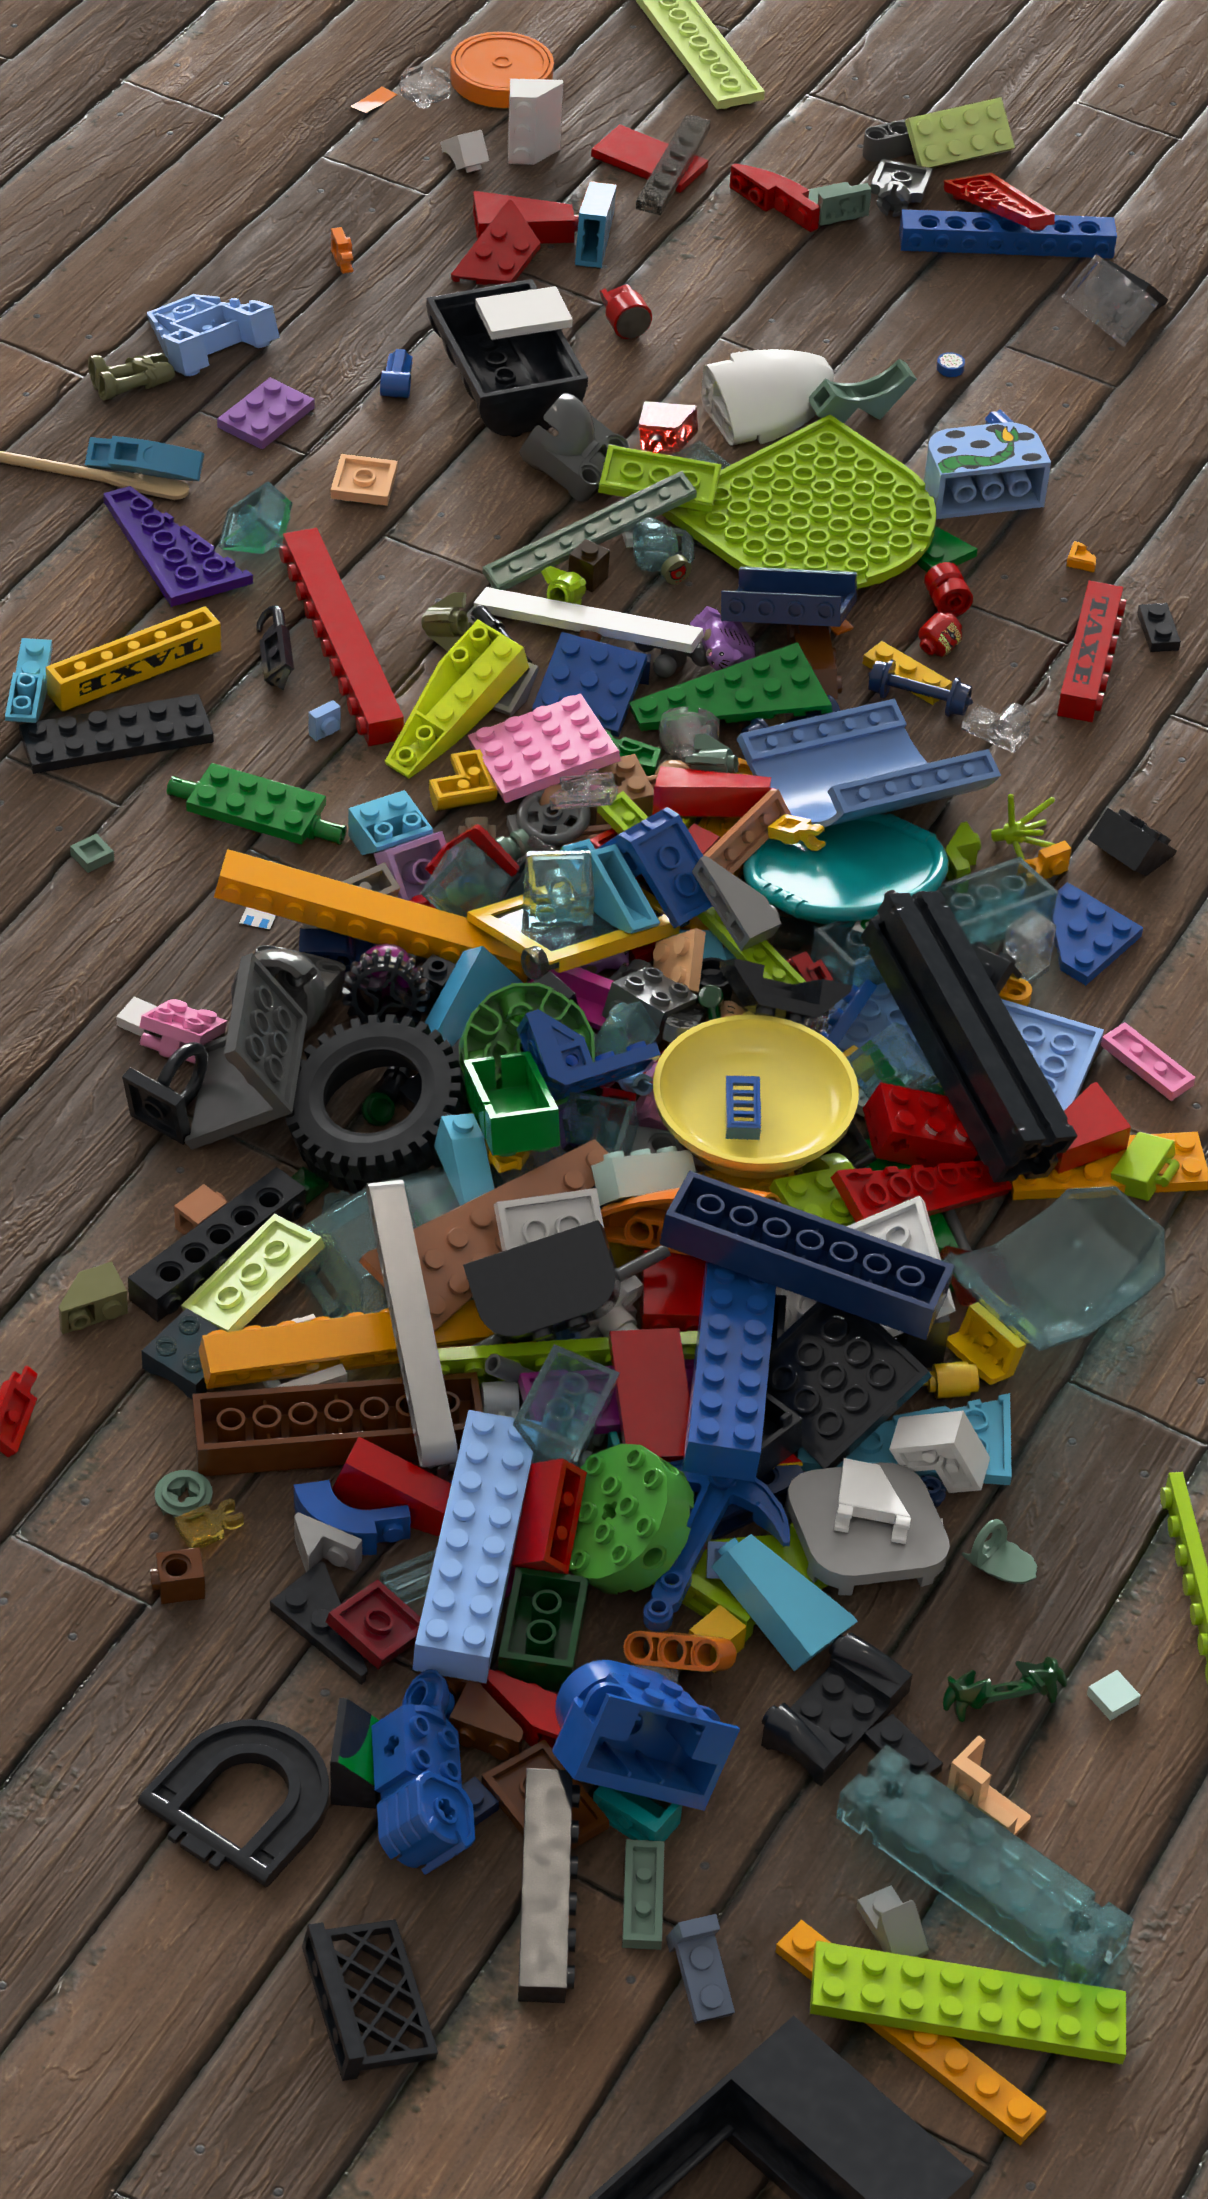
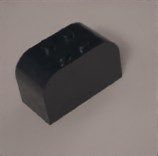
M599 1220L463 1264L481 1320L495 1335L511 1343L552 1341L557 1338V1332L566 1329L570 1333L585 1330L590 1327V1321L599 1319L611 1311L620 1295L621 1282L605 1230Z

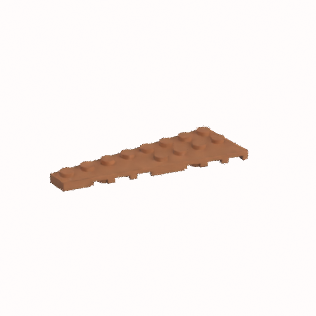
M595 1139L413 1229L434 1332L473 1298L463 1264L502 1252L494 1204L500 1201L594 1188L595 1181L591 1166L604 1161L603 1155L608 1154ZM374 1248L365 1253L359 1262L384 1287L377 1248Z

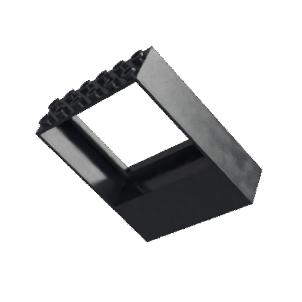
M793 2015L595 2191L589 2199H661L725 2140L791 2199H969L974 2173Z

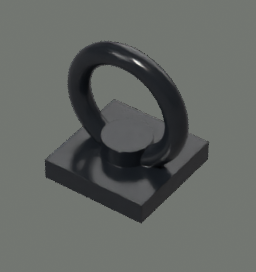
M190 1042L181 1046L168 1059L160 1072L157 1082L130 1067L122 1076L130 1116L184 1145L185 1137L191 1133L186 1107L200 1090L207 1073L208 1053L206 1048L197 1042ZM194 1055L195 1066L192 1076L181 1094H178L169 1087L182 1063Z

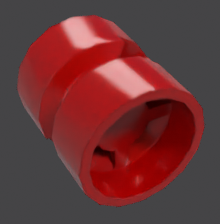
M950 562L939 563L933 566L925 575L924 584L939 613H950L957 617L964 614L971 607L973 595L957 565Z

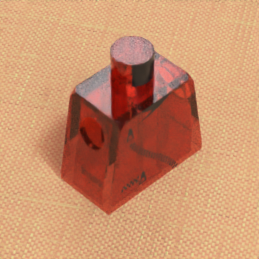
M645 401L639 422L641 448L654 453H661V451L680 452L698 432L697 406Z

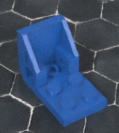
M664 808L599 847L617 845L634 877L643 875L674 929L713 907L692 873V870L699 859L703 857V854L680 815L670 808Z
M539 1009L526 1013L516 1029L524 1052L530 1051L554 1100L649 1071L661 1055L656 1042L646 1045L645 1041H640L626 1047L627 1052L615 1055L614 1051H609L594 1058L595 1062H593L582 1035Z

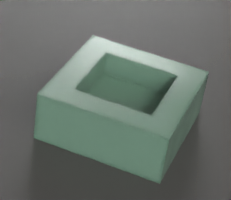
M97 833L70 846V855L87 873L114 861V851Z

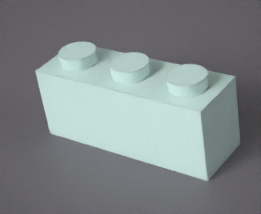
M668 1146L656 1150L657 1153H651L650 1149L646 1148L630 1153V1156H624L623 1151L603 1155L604 1161L591 1166L600 1206L657 1191L681 1187L689 1170L696 1173L692 1152L689 1150L677 1151L676 1146Z

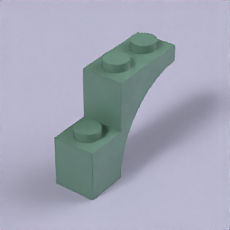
M898 359L887 370L865 381L836 383L825 378L809 396V403L817 416L823 418L830 414L842 423H845L858 408L881 420L917 378L907 363Z

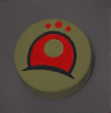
M674 555L663 563L661 574L669 584H678L687 579L692 567L685 556Z

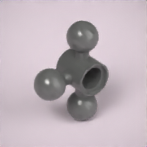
M634 642L636 648L642 652H650L654 648L660 649V655L654 660L653 670L661 678L671 677L676 672L677 667H681L686 663L687 656L691 657L693 663L697 666L705 667L709 665L706 657L707 651L702 643H699L692 653Z

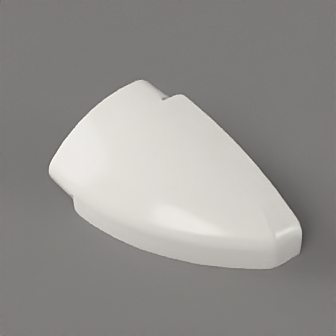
M775 349L731 353V360L704 366L701 397L705 410L729 445L733 446L754 441L757 439V435L759 443L764 444L797 430L816 415V412L809 403V396L825 378L834 382V372L824 357L807 352Z

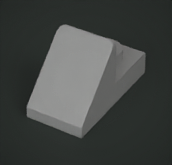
M297 1512L294 1517L295 1542L306 1572L323 1558L329 1560L335 1566L345 1567L352 1571L357 1570L362 1562V1539Z
M892 1885L858 1899L856 1908L884 1952L920 1958L928 1955L929 1948L916 1904L913 1900L902 1903Z

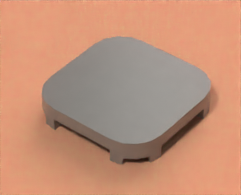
M872 1463L880 1465L911 1517L906 1544L891 1542L893 1524L852 1516L848 1533L834 1530L842 1467L803 1472L791 1481L787 1491L784 1511L787 1519L792 1520L809 1562L806 1573L813 1583L819 1579L826 1585L838 1588V1595L851 1596L855 1585L917 1578L920 1587L933 1584L934 1577L943 1571L950 1549L949 1539L926 1485L919 1475L908 1467L896 1463Z

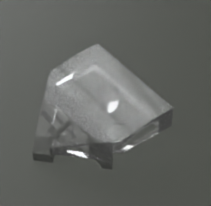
M593 768L586 770L583 773L584 775L560 777L561 790H557L549 797L551 810L611 805L618 795L614 774L612 772L599 773V769Z

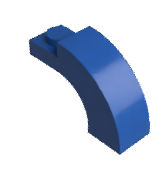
M330 1480L294 1484V1508L296 1514L297 1512L362 1539V1555H377V1543L397 1542L402 1539H410L411 1516L408 1505L360 1510L342 1503L333 1493Z

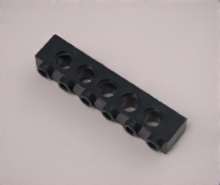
M278 1167L274 1168L128 1277L129 1300L157 1322L168 1314L176 1312L181 1304L274 1214L290 1222L298 1220L306 1211V1188Z

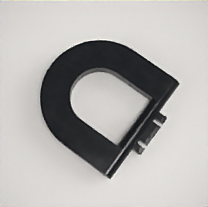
M237 1720L212 1727L195 1737L141 1793L138 1804L174 1827L168 1834V1840L176 1844L185 1836L180 1842V1847L203 1863L214 1855L209 1861V1866L214 1870H219L227 1862L259 1884L268 1887L321 1827L329 1805V1776L325 1763L317 1749L298 1732L271 1721ZM240 1764L264 1765L276 1771L284 1779L288 1787V1795L281 1807L244 1847L240 1848L185 1812L225 1770Z

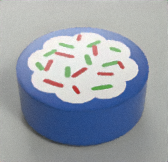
M946 352L938 357L937 371L943 376L957 377L964 372L965 359L961 355Z

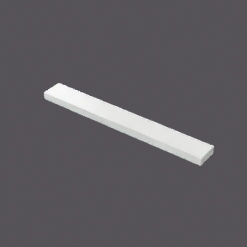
M486 587L474 602V608L484 605L495 616L578 632L580 630H588L601 634L604 637L692 653L704 637L703 628L489 587Z

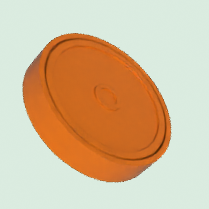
M512 32L477 34L460 42L451 54L450 80L453 88L467 100L483 106L509 108L510 79L553 80L554 60L551 52L539 41L522 34Z

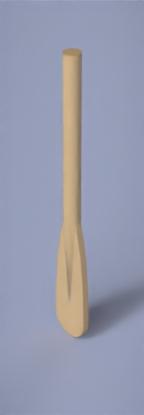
M0 451V463L105 482L121 488L131 486L139 493L172 500L183 499L189 494L188 484L180 480L134 473L109 472Z

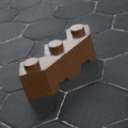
M786 624L787 646L796 642L799 643L826 695L832 696L835 700L838 699V694L842 693V677L837 676L836 648L832 647L831 626Z

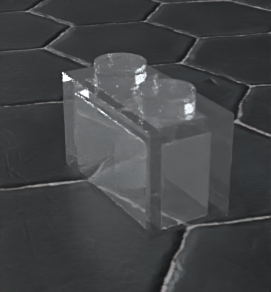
M1034 909L1007 926L1003 953L1016 961L1015 967L1022 973L1020 978L1025 979L1030 984L1049 971L1056 925Z

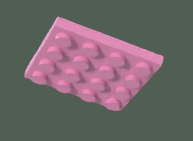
M581 694L567 696L562 701L548 706L537 707L532 712L510 717L505 722L491 727L480 728L475 733L467 735L472 749L481 750L483 762L505 803L621 761L619 750Z

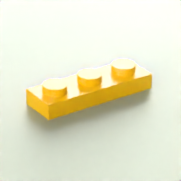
M883 641L863 655L862 664L870 669H873L877 660L889 662L892 659L896 661L894 675L948 690L951 689L952 681ZM911 692L932 705L939 701L936 698Z

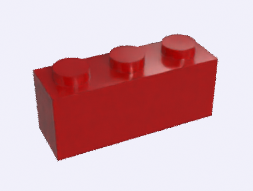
M564 1458L531 1464L511 1566L568 1574L586 1481V1471Z

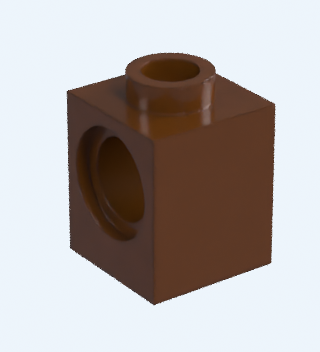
M200 1547L156 1553L157 1568H150L152 1590H159L161 1604L205 1599V1576Z

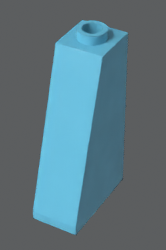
M752 1534L740 1542L733 1538L718 1550L721 1557L711 1566L793 1671H796L832 1644L839 1635H843L858 1622L850 1612Z

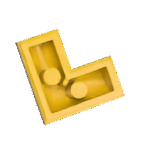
M480 749L451 754V764L456 775L429 780L430 798L435 811L490 802L496 799L497 788L483 762V754Z

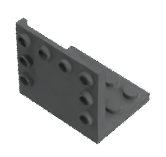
M253 953L241 957L228 1034L203 1045L208 1053V1068L203 1084L197 1094L191 1133L185 1137L184 1141L192 1150L228 1136L239 1134L258 1125L266 1124L272 1120L289 1115L293 1111L308 1016Z

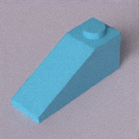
M473 1113L441 1116L434 1147L461 1206L494 1189L485 1140Z

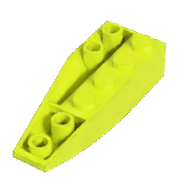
M477 619L437 664L390 750L385 764L410 779L455 745L500 701L527 671L529 665L524 647Z

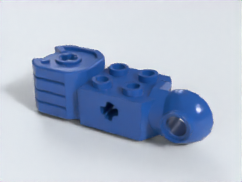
M432 1669L421 1672L413 1679L406 1690L402 1706L371 1726L375 1791L381 1793V1801L377 1805L379 1842L390 1859L399 1855L397 1860L411 1868H418L426 1864L421 1869L425 1875L460 1854L475 1842L473 1804L462 1788L459 1734L456 1728L448 1721L455 1706V1698L449 1692L445 1678L437 1670Z

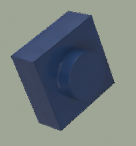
M476 1777L462 1785V1788L473 1804L474 1826L499 1810V1801Z

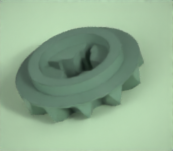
M191 1470L174 1471L165 1475L156 1485L155 1503L161 1508L163 1515L171 1514L176 1521L180 1516H188L192 1520L197 1513L205 1514L207 1506L212 1503V1486L208 1479L198 1472ZM186 1488H188L189 1497L185 1501L179 1502L178 1496H181Z

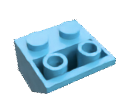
M405 790L348 808V836L362 855L375 853L433 833V828Z

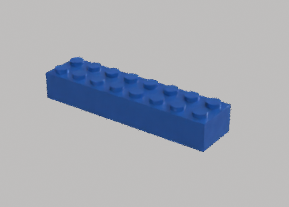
M707 1261L704 1270L682 1471L755 1482L762 1446L776 1286Z

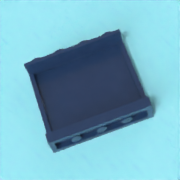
M741 566L739 568L738 589L736 591H721V621L840 627L857 601V572Z

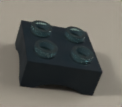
M186 1308L141 1351L142 1369L150 1374L169 1380L190 1399H192V1394L206 1393L208 1389L206 1388L199 1355L202 1335L222 1329Z

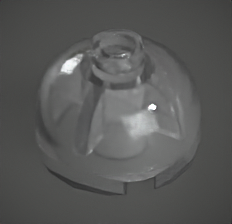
M688 707L670 709L661 716L659 724L660 744L667 755L685 763L686 756H692L693 753H699L700 751L694 749L695 734H708L717 741L719 740V719L713 713L698 708V713L688 712Z

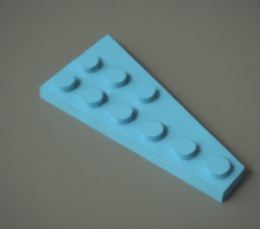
M1010 1393L998 1395V1400L984 1403L980 1399L968 1401L967 1406L953 1409L941 1406L894 1415L892 1420L882 1423L846 1458L867 1463L884 1462L898 1464L889 1448L900 1417L964 1411L990 1456L983 1483L1010 1485L1012 1477ZM802 1447L797 1450V1458L803 1462V1466H800L803 1471L823 1469ZM843 1461L837 1467H842ZM936 1470L915 1472L919 1477L933 1476L940 1479Z

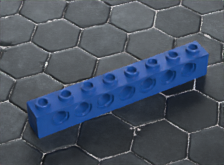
M902 209L899 229L901 251L1114 258L1117 239L1114 217L1055 215V224L1047 225L1043 230H1030L1028 227L995 213Z

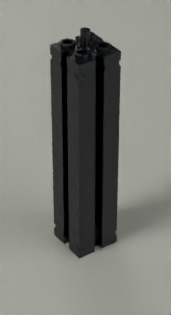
M895 890L887 891L884 894L882 904L877 910L878 915L870 919L869 924L860 937L865 946L869 947V954L983 1164L988 1166L989 1175L994 1183L1015 1181L1020 1174H1023L1025 1179L1048 1177L1059 1162L1056 1156L1057 1153H1065L1078 1135L1073 1126L1068 1124V1118L951 908L946 906V900L942 892L919 891L911 896L910 893H898Z

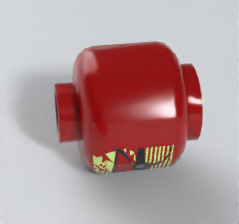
M950 613L934 614L919 629L918 636L921 641V649L928 655L946 656L962 640L961 623Z

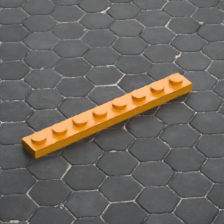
M801 1919L776 1944L775 1953L812 1981L813 1954L816 1941L831 1942ZM865 2023L1019 2145L1045 2120L1047 2112L1045 2109L954 2038Z

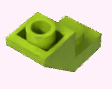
M967 821L961 822L945 849L949 862L945 879L954 893L966 890L967 877L971 873L970 866L976 864L977 854L981 849L979 835L972 831Z

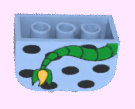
M1004 422L944 429L936 432L929 440L924 475L925 489L930 497L933 496L936 519L1040 508L1045 505L1051 461L1038 434L1023 424Z

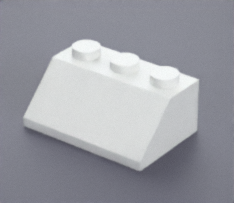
M510 79L508 164L534 165L560 150L563 80Z

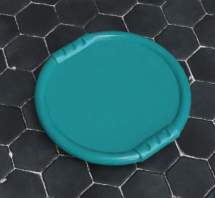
M878 814L824 827V831L815 836L818 840L826 842V845L818 851L810 850L801 840L795 844H784L782 841L769 838L743 863V875L746 884L765 896L770 905L798 919L802 918L828 925H855L857 921L873 918L878 915L877 910L883 902L884 894L889 890H895L898 893H910L911 896L919 891H936L945 880L949 865L945 848L937 839L936 834L893 814Z

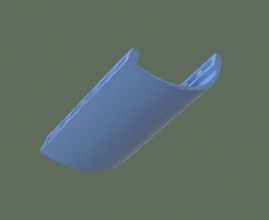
M895 698L740 733L736 739L753 776L772 777L771 788L779 789L791 815L811 819L812 825L820 824L823 827L978 791L990 786L1001 776L989 749L927 763L905 729L907 724Z

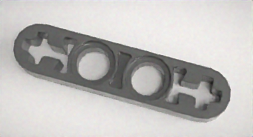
M696 1002L671 1014L665 1022L662 1038L668 1042L674 1041L690 1028L704 1023L707 1011L702 1009L699 1003Z

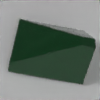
M304 1167L291 1176V1178L306 1188V1205L329 1186L328 1182Z

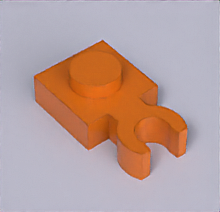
M342 227L331 228V252L337 266H340L342 274L353 272L351 261H353L351 239L345 236Z

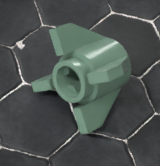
M695 734L694 749L700 751L699 753H693L692 756L685 757V763L691 765V769L733 774L738 772V757L733 755L730 748L708 734Z

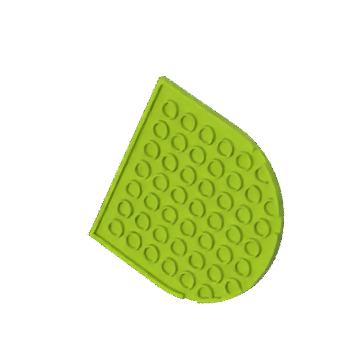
M830 414L722 469L712 512L675 507L661 514L738 570L743 566L857 572V589L883 583L911 567L930 546L936 527L933 496L930 497L926 491V484L903 463Z

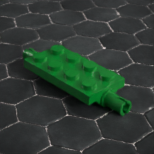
M211 763L197 783L172 776L167 785V795L187 800L186 811L301 845L306 838L314 840L315 837L341 845L346 836V825L322 820L321 812L326 806L325 795Z

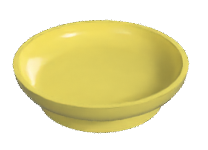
M766 1015L725 1016L690 1028L672 1041L664 1050L655 1067L653 1076L655 1104L658 1114L669 1132L704 1164L722 1173L742 1178L761 1179L785 1175L817 1159L835 1146L846 1134L854 1118L859 1100V1088L854 1070L848 1059L831 1041L802 1024ZM726 1075L760 1076V1140L726 1139ZM733 1086V1090H753V1086ZM733 1096V1100H753V1097ZM734 1107V1110L753 1111V1108ZM734 1117V1121H753V1118Z

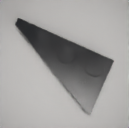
M320 1561L270 1601V1610L362 1685L366 1681V1675L368 1674L362 1655L325 1622L329 1612L341 1605L325 1563Z

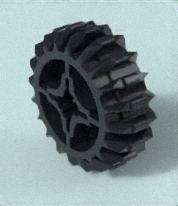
M387 948L384 956H381L380 952L375 949L372 951V959L364 953L360 956V963L353 961L350 966L352 972L345 973L344 980L347 983L343 984L341 992L346 994L342 1000L343 1005L351 1006L347 1012L349 1017L359 1015L358 1018L361 1025L364 1022L368 1023L369 1015H378L380 1023L385 1022L386 1014L396 1015L399 1024H401L404 1016L413 1018L414 1022H419L421 1019L420 1012L427 1010L428 1004L425 1001L429 1000L430 992L425 989L429 985V980L421 978L424 973L423 967L413 969L416 961L414 957L405 962L403 960V951H400L397 957L391 956V949ZM377 971H388L384 977L377 978L373 975L370 978L367 977L369 974ZM398 975L407 982L412 994L407 993V989L398 984ZM391 982L389 995H385L383 1002H380L383 988H386L388 983ZM360 989L365 991V995L372 998L375 1005L374 1008L365 1002ZM388 1007H404L396 1012H384Z

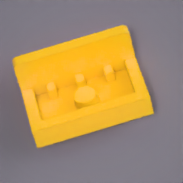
M977 1302L968 1307L959 1332L948 1336L946 1346L962 1361H967L968 1365L976 1364L979 1377L992 1385L1014 1375L1026 1344Z

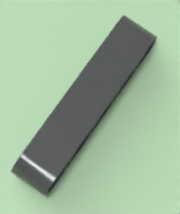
M906 119L867 128L864 135L863 157L868 161L879 162L881 159L888 160L914 154L905 123Z

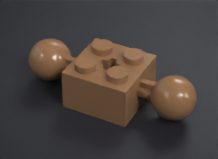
M636 754L620 757L621 761L576 777L575 791L580 793L589 804L591 811L590 823L592 826L608 824L597 812L598 802L622 791L650 817L653 811L654 786L660 766L690 769V767L680 760H668L657 768L655 775L646 776ZM563 784L547 787L539 801L540 806L557 803L560 806L565 805L567 809H571L575 805L571 802L566 788L569 787Z

